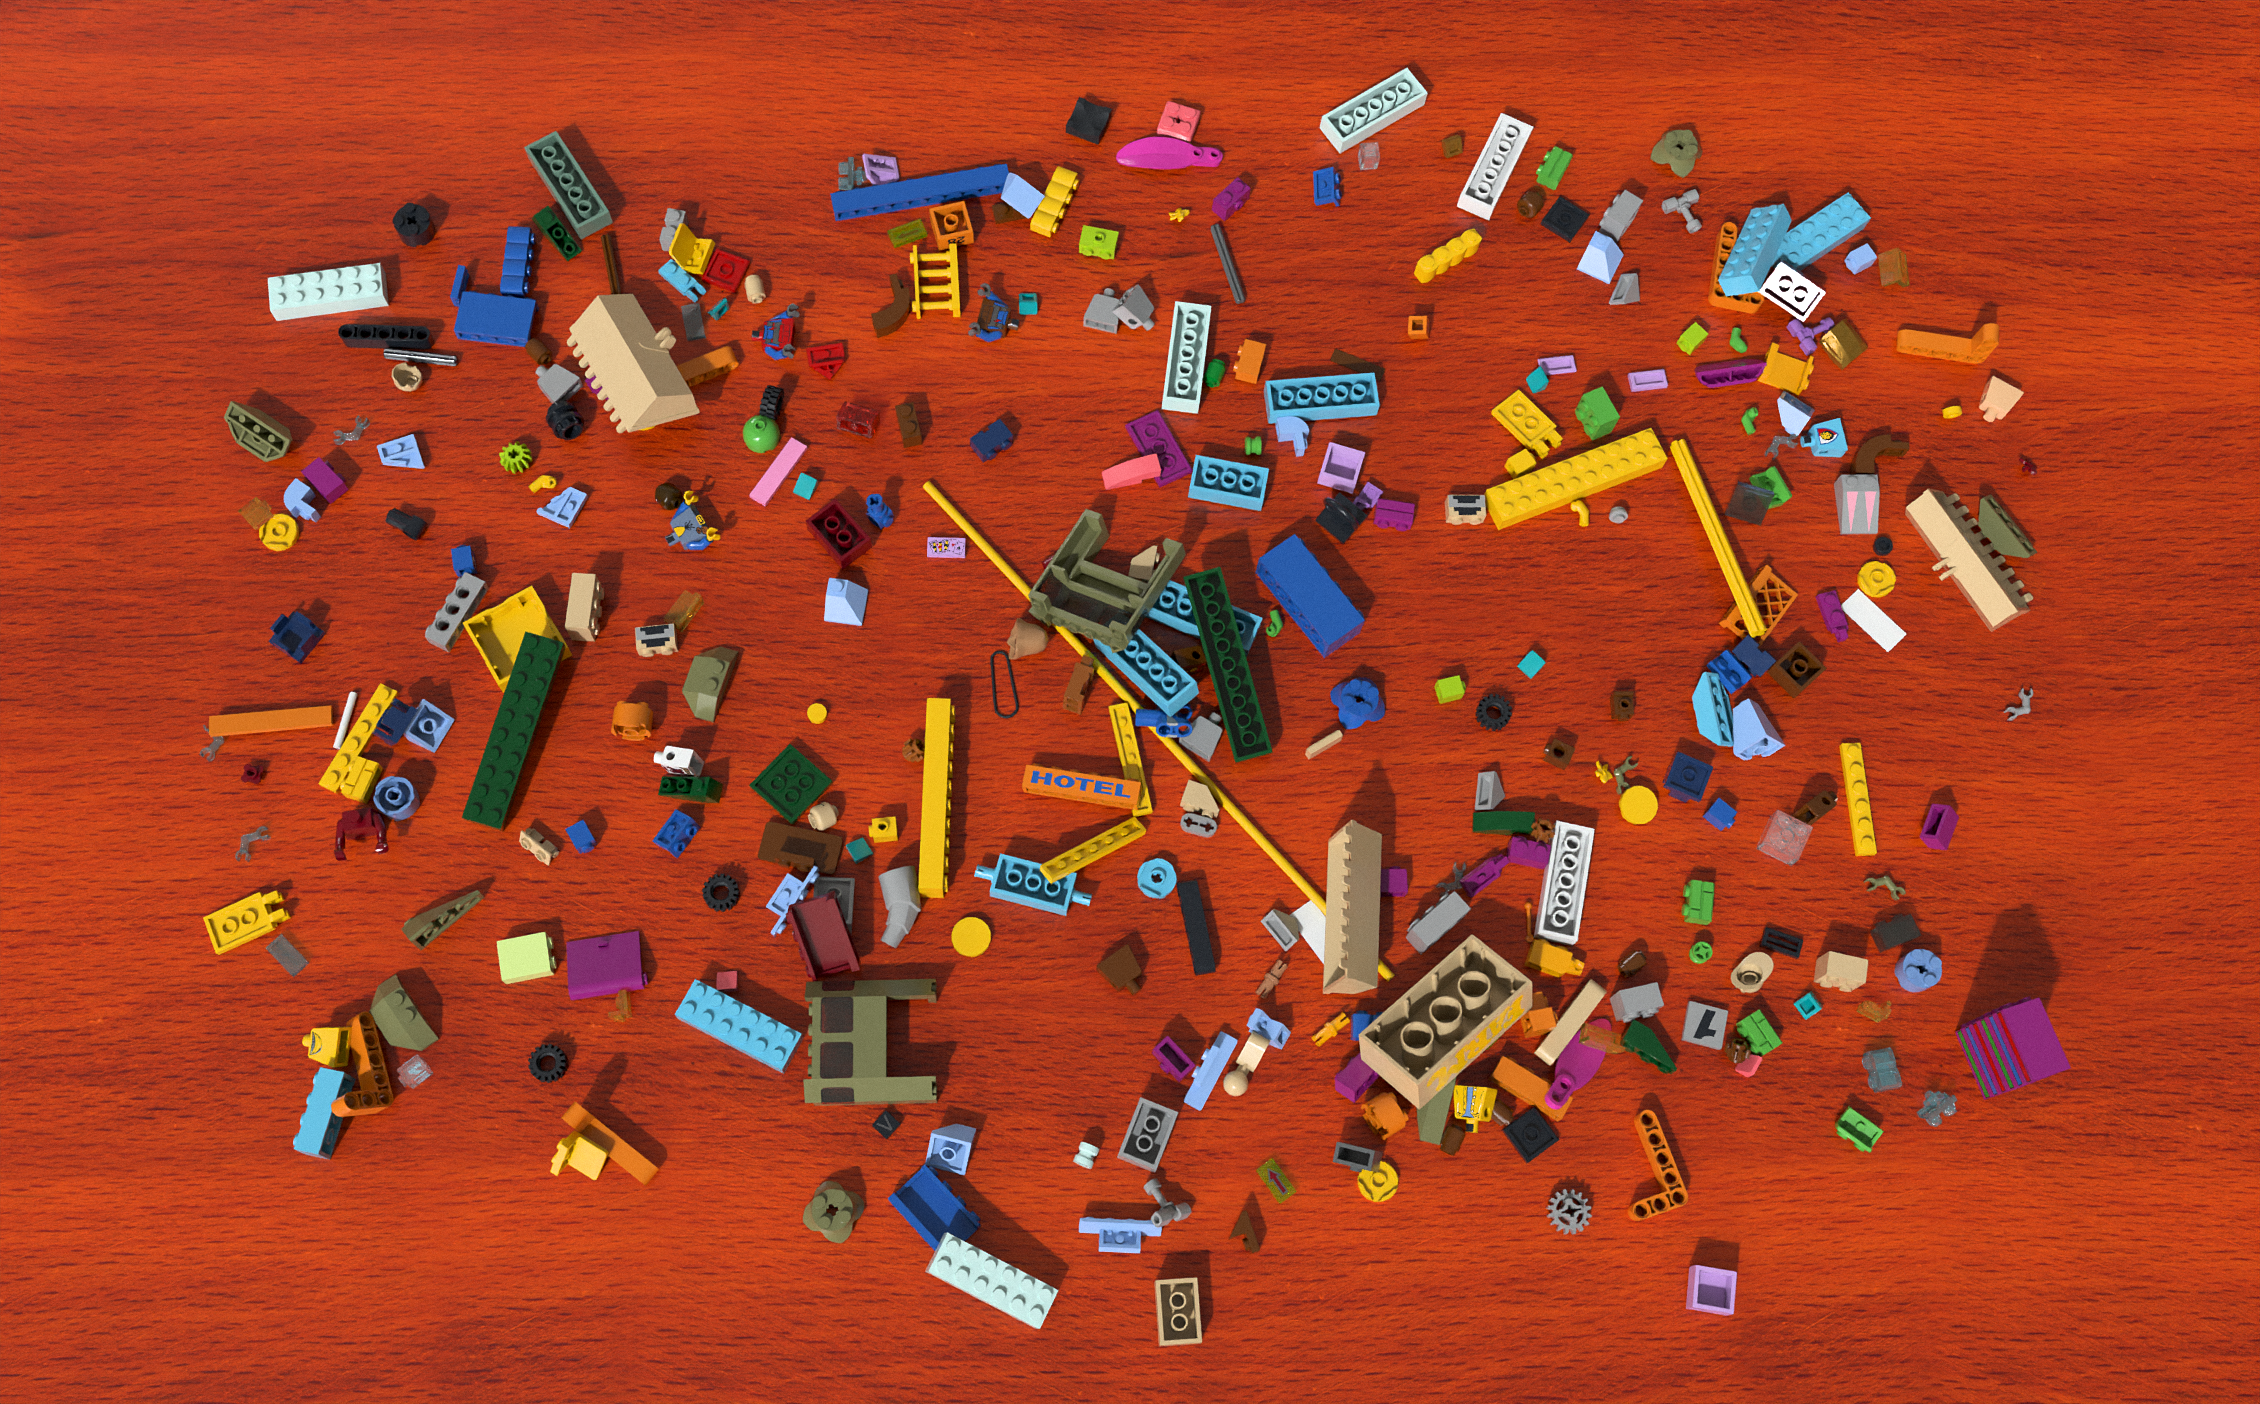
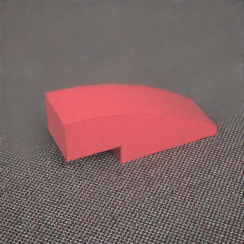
M1157 453L1136 458L1103 471L1102 477L1105 489L1109 490L1142 483L1144 479L1160 476L1161 468Z

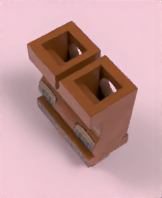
M1083 656L1080 663H1075L1074 672L1064 694L1063 709L1081 715L1084 707V694L1088 691V685H1091L1093 681L1094 668L1092 665L1094 659Z

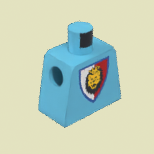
M1840 418L1815 424L1808 431V436H1801L1800 438L1801 446H1810L1814 456L1842 457L1848 450Z

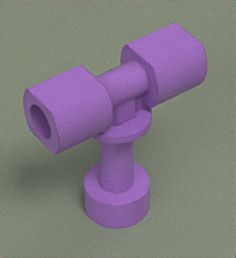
M1827 317L1820 321L1819 326L1810 329L1809 327L1804 328L1799 319H1795L1788 324L1787 329L1793 337H1798L1801 342L1799 346L1805 355H1810L1817 349V345L1813 341L1814 335L1820 332L1828 333L1835 327V324L1830 317Z

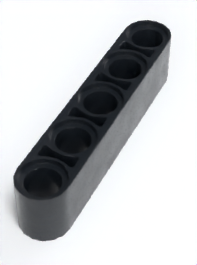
M344 324L338 330L343 343L350 348L427 350L434 345V339L429 329L424 326Z
M1197 880L1177 882V892L1194 973L1196 976L1216 972Z

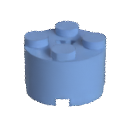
M389 776L380 781L376 786L375 805L386 817L394 821L409 818L420 806L418 791L403 777Z
M1915 949L1901 957L1895 965V976L1898 978L1899 984L1910 992H1920L1934 986L1942 975V961L1932 952L1925 949Z

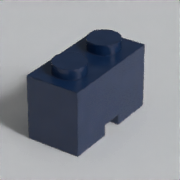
M1001 419L989 425L987 432L983 433V431H980L970 438V447L983 463L994 459L997 453L1007 450L1012 446L1013 434Z
M1749 634L1732 652L1740 663L1744 662L1748 666L1747 670L1754 677L1757 675L1761 677L1777 659L1767 650L1762 652L1758 648L1760 644Z

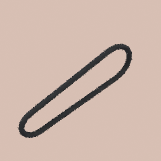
M996 651L990 657L994 710L999 717L1008 719L1016 715L1019 705L1009 657L1003 651ZM996 654H1003L1006 657L1016 704L1014 713L1008 716L1000 714L996 705L993 657Z

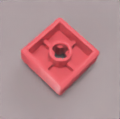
M1167 101L1157 128V135L1178 139L1190 144L1200 119L1201 111Z

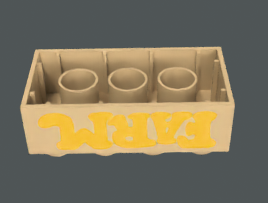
M1472 934L1359 1034L1361 1059L1420 1110L1532 1008V981Z

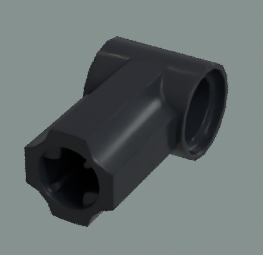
M396 508L388 512L385 520L387 524L401 530L406 536L416 541L428 525L423 519L415 515L410 516Z

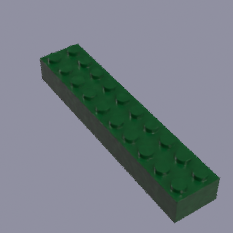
M1221 567L1185 576L1183 578L1235 763L1272 754L1273 751Z
M525 631L462 815V819L504 832L566 648L563 642Z

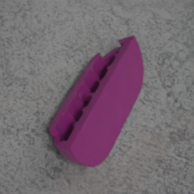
M1742 359L1707 364L1696 367L1695 375L1700 383L1710 388L1750 383L1757 380L1756 378L1760 376L1764 367L1767 366V362L1758 359Z

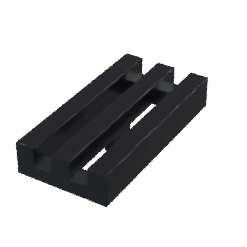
M1768 927L1764 928V934L1762 935L1759 947L1794 959L1799 958L1803 939ZM1768 934L1797 943V946L1768 937ZM1766 941L1771 942V943H1774V944H1777V945H1779V946H1782V947H1785V948H1788V949H1791V950H1794V951H1796V952H1793V951H1790V950H1787V949H1784V948H1781V947H1778V946L1769 944V943H1767Z

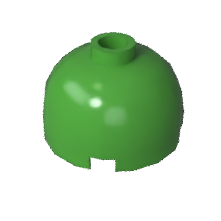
M756 415L745 423L743 439L746 446L753 452L765 453V451L775 449L779 444L781 438L780 430L772 418Z

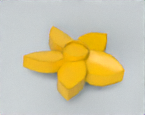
M1178 208L1175 212L1168 213L1171 216L1170 221L1178 218V222H1181L1190 212L1189 210Z
M1597 761L1598 770L1595 771L1597 777L1600 776V780L1603 783H1606L1609 779L1613 778L1611 773L1607 771L1608 764L1602 766Z

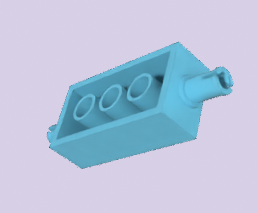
M1001 853L995 869L977 864V870H975L974 877L991 880V897L1064 916L1067 915L1070 903L1076 902L1089 906L1092 894L1075 890L1077 873L1073 872L1051 884L1040 871V865L1042 864Z

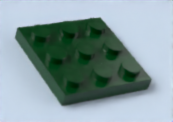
M789 744L749 786L793 825L833 784V781Z

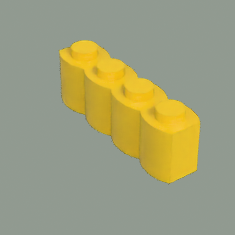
M1060 166L1056 168L1052 180L1045 191V197L1040 202L1032 218L1030 230L1047 237H1051L1053 233L1057 232L1059 227L1058 221L1060 218L1063 219L1066 212L1065 206L1071 203L1073 197L1071 193L1078 188L1080 182L1078 180V173Z
M1475 229L1465 231L1461 237L1454 238L1446 246H1441L1434 250L1432 255L1422 257L1417 263L1414 275L1421 283L1429 282L1435 275L1442 274L1450 266L1459 264L1463 258L1474 255L1482 240L1481 236Z

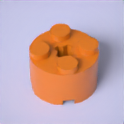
M618 701L613 713L612 734L617 736V733L623 735L622 739L632 741L644 740L645 736L649 738L651 736L653 711L648 708L649 705L645 702L633 704L626 701Z
M1382 1092L1364 1103L1361 1107L1362 1110L1365 1108L1366 1113L1363 1117L1367 1125L1375 1135L1379 1133L1382 1136L1380 1137L1381 1140H1385L1403 1129L1406 1125L1405 1122L1408 1121L1406 1112L1400 1109L1397 1104V1098L1392 1092L1388 1094Z

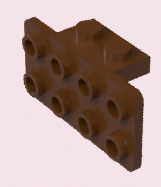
M767 822L758 858L778 863L779 866L786 868L790 866L796 867L804 872H809L814 866H817L819 868L818 872L833 875L836 870L843 840L840 836L775 822Z

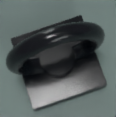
M1339 492L1334 499L1330 497L1324 498L1323 503L1326 508L1315 519V522L1344 545L1368 518V515Z

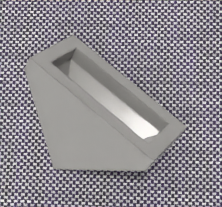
M1636 273L1621 274L1609 304L1617 305L1640 301L1638 275Z
M1497 772L1478 773L1475 810L1493 809L1505 797Z
M1273 909L1261 920L1262 924L1285 951H1288L1299 940L1297 918Z

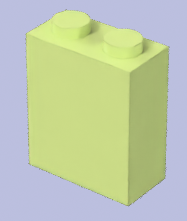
M546 932L497 941L501 978L505 984L554 975V968H557L555 956L552 957L551 949H554L552 937H549Z

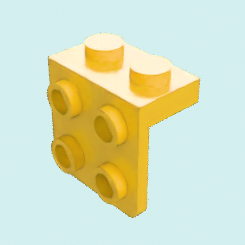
M680 223L669 247V254L687 273L704 274L715 242L712 239L696 238L685 223Z
M574 1130L566 1139L562 1138L557 1145L558 1152L551 1161L553 1166L550 1172L558 1176L569 1164L591 1179L596 1180L604 1166L608 1151Z

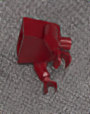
M373 808L342 812V819L338 820L336 827V849H334L336 860H347L343 851L345 849V837L347 840L377 835L376 852H379L378 855L388 852L389 847L386 842L387 829L384 824V815Z

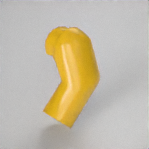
M542 475L528 487L533 493H536L541 488H554L557 485V480L553 476Z
M1580 500L1573 501L1571 509L1579 512V525L1588 526V508Z

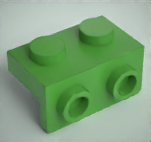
M1775 466L1770 467L1766 472L1755 474L1749 478L1766 509L1779 507L1792 498L1791 492Z
M1850 1106L1847 1107L1834 1124L1837 1129L1836 1133L1845 1140L1849 1138L1854 1141L1853 1145L1862 1152L1866 1150L1870 1153L1872 1146L1884 1132L1883 1129Z

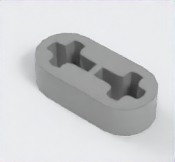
M1192 813L1183 815L1180 821L1183 831L1202 837H1212L1217 830V824L1213 819ZM1192 819V823L1197 825L1191 824L1190 827H1187L1184 821ZM1211 824L1210 828L1212 829H1210L1209 832H1206L1205 828L1201 826Z

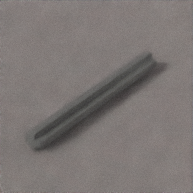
M1219 224L1212 225L1210 230L1235 302L1237 304L1244 303L1245 296Z

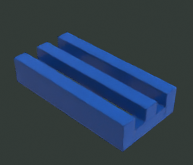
M458 265L450 295L454 306L457 307L460 305L462 292L466 291L470 276L466 266Z

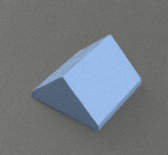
M1009 173L1001 199L1029 219L1045 196L1018 175Z
M422 699L417 707L418 711L403 734L409 741L435 753L455 719L425 699Z

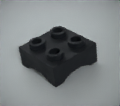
M1079 97L1074 111L1066 124V133L1098 145L1111 119L1112 109L1097 106Z

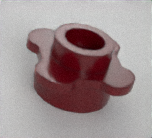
M246 764L241 780L244 783H260L262 772L264 771L261 765L252 766L251 764Z

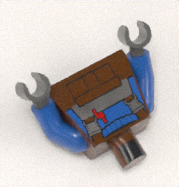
M983 283L980 285L984 291L982 289L978 290V295H985L986 298H983L977 323L973 322L969 325L972 329L968 331V334L970 336L976 334V337L986 342H992L1005 338L1008 329L1018 331L1020 320L1011 318V308L990 291L989 284Z

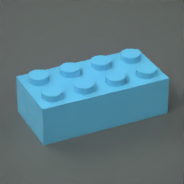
M1196 455L1188 497L1261 511L1269 469Z
M320 1067L319 1072H316L313 1079V1091L307 1097L308 1106L306 1112L302 1114L300 1119V1131L295 1135L293 1141L295 1150L306 1155L330 1160L343 1117H338L332 1112L331 1104L340 1096L352 1092L355 1078L345 1072Z

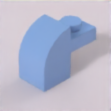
M1294 416L1278 417L1275 424L1278 442L1293 440L1296 457L1303 456L1305 449H1307L1306 438L1309 433L1307 424L1302 419Z
M295 478L284 493L286 507L295 518L300 515L307 521L311 519L314 522L321 518L318 512L308 505L316 495L310 487Z
M1258 1008L1255 1009L1247 1023L1250 1033L1255 1031L1271 1040L1269 1045L1281 1050L1291 1034L1284 1024L1270 1019L1263 1010Z

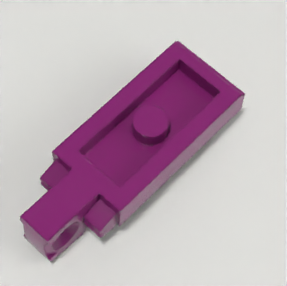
M1836 591L1818 594L1816 600L1827 630L1831 634H1835L1838 643L1845 641L1848 638L1846 631L1848 630V624Z
M1502 854L1496 857L1492 856L1459 880L1468 897L1475 896L1501 876V868L1509 863L1507 856Z

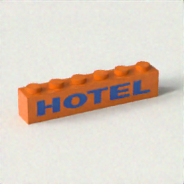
M1033 763L1032 765H1026L1022 789L1025 793L1138 810L1142 784L1133 778L1123 780L1114 775L1103 777L1094 772L1084 774L1075 769L1065 771L1060 767L1052 766L1051 768H1045L1041 764Z

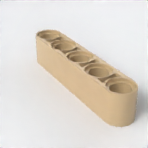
M1590 979L1556 1024L1557 1027L1547 1034L1534 1054L1550 1066L1607 991Z

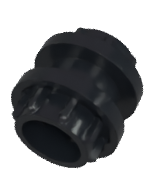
M558 401L553 403L548 408L546 423L552 428L553 433L559 439L572 440L577 438L583 431L584 419L578 413L575 405L570 402Z

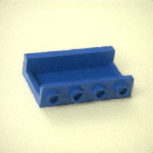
M463 291L454 332L457 338L461 340L525 347L526 343L531 339L530 335L535 312L539 311L536 300L528 297L522 299L511 295L498 296L494 293L481 294L476 291Z
M924 1164L895 1194L893 1193L887 1198L888 1201L934 1251L944 1233H950L966 1241L981 1227L978 1223L981 1219L974 1211L969 1213L966 1210L965 1206L967 1204L959 1195L956 1198L951 1193L953 1190L945 1180L941 1182L937 1178L939 1174L931 1165L927 1167Z

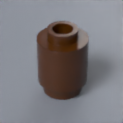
M532 338L526 343V352L538 365H546L551 361L552 352L541 340Z
M1633 949L1619 961L1617 969L1625 978L1633 977L1647 964L1645 961L1647 958L1640 950L1636 951Z
M1495 1099L1491 1119L1499 1126L1503 1124L1507 1126L1514 1118L1512 1115L1514 1111L1500 1099Z
M1452 1124L1451 1127L1447 1126L1440 1141V1150L1455 1156L1456 1152H1459L1465 1138L1464 1129L1455 1124Z

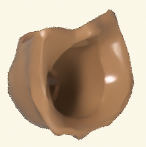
M1017 618L1007 640V644L1010 646L1009 659L1014 660L1026 655L1042 652L1048 645L1049 638L1047 632L1038 625L1030 624Z

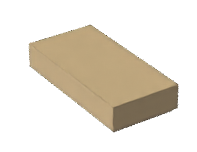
M1337 730L1309 746L1305 753L1308 760L1340 742L1343 734L1340 730Z

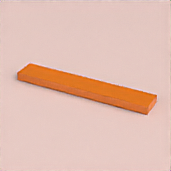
M331 705L209 716L210 737L333 726V708Z

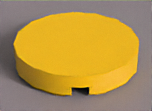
M282 513L273 514L262 522L259 529V537L269 549L282 551L292 547L297 542L299 527L296 521L289 515Z
M1879 561L1866 563L1857 575L1859 587L1865 594L1871 597L1879 598L1886 596L1893 590L1896 581L1894 571L1887 564L1879 563Z
M1633 786L1625 790L1619 800L1622 817L1632 824H1645L1651 821L1658 809L1654 793L1643 786Z
M967 917L960 920L954 926L952 943L955 950L961 955L976 957L983 954L989 947L991 932L983 920L976 917Z
M1382 1161L1380 1162L1379 1172L1362 1169L1357 1178L1361 1194L1373 1202H1383L1390 1199L1398 1188V1175L1395 1169L1389 1163Z

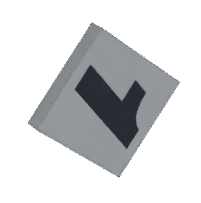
M1689 1001L1687 1003L1681 1040L1721 1050L1728 1011Z

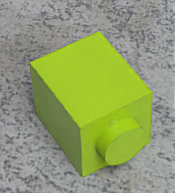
M1695 322L1680 336L1676 344L1679 345L1682 351L1690 355L1705 341L1708 333Z
M1459 675L1437 680L1434 686L1440 704L1461 699L1466 691L1465 683L1460 680Z

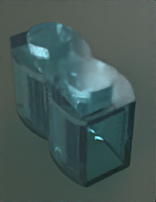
M1891 1047L1868 1051L1863 1054L1862 1064L1869 1073L1868 1084L1874 1093L1902 1087L1901 1077L1896 1067Z

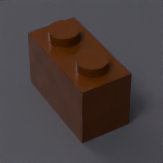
M913 402L896 405V417L904 448L922 445L921 432Z

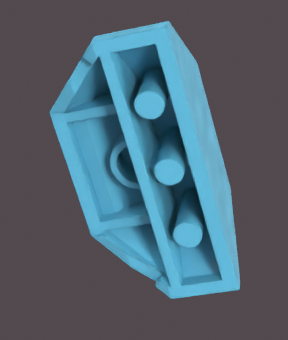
M1704 672L1692 696L1699 733L1719 746L1732 747L1734 746L1733 715L1728 694L1724 685L1719 681L1720 677L1717 673Z

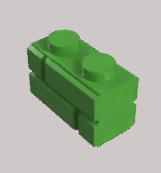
M1556 146L1553 147L1551 152L1547 151L1543 161H1546L1545 164H1540L1536 172L1538 175L1536 181L1552 190H1556L1573 155Z
M1698 880L1689 881L1683 888V896L1686 897V903L1682 906V915L1685 916L1684 921L1708 925L1712 922L1714 883Z
M1760 1009L1736 1024L1739 1035L1742 1038H1746L1749 1043V1049L1754 1055L1761 1057L1783 1043Z

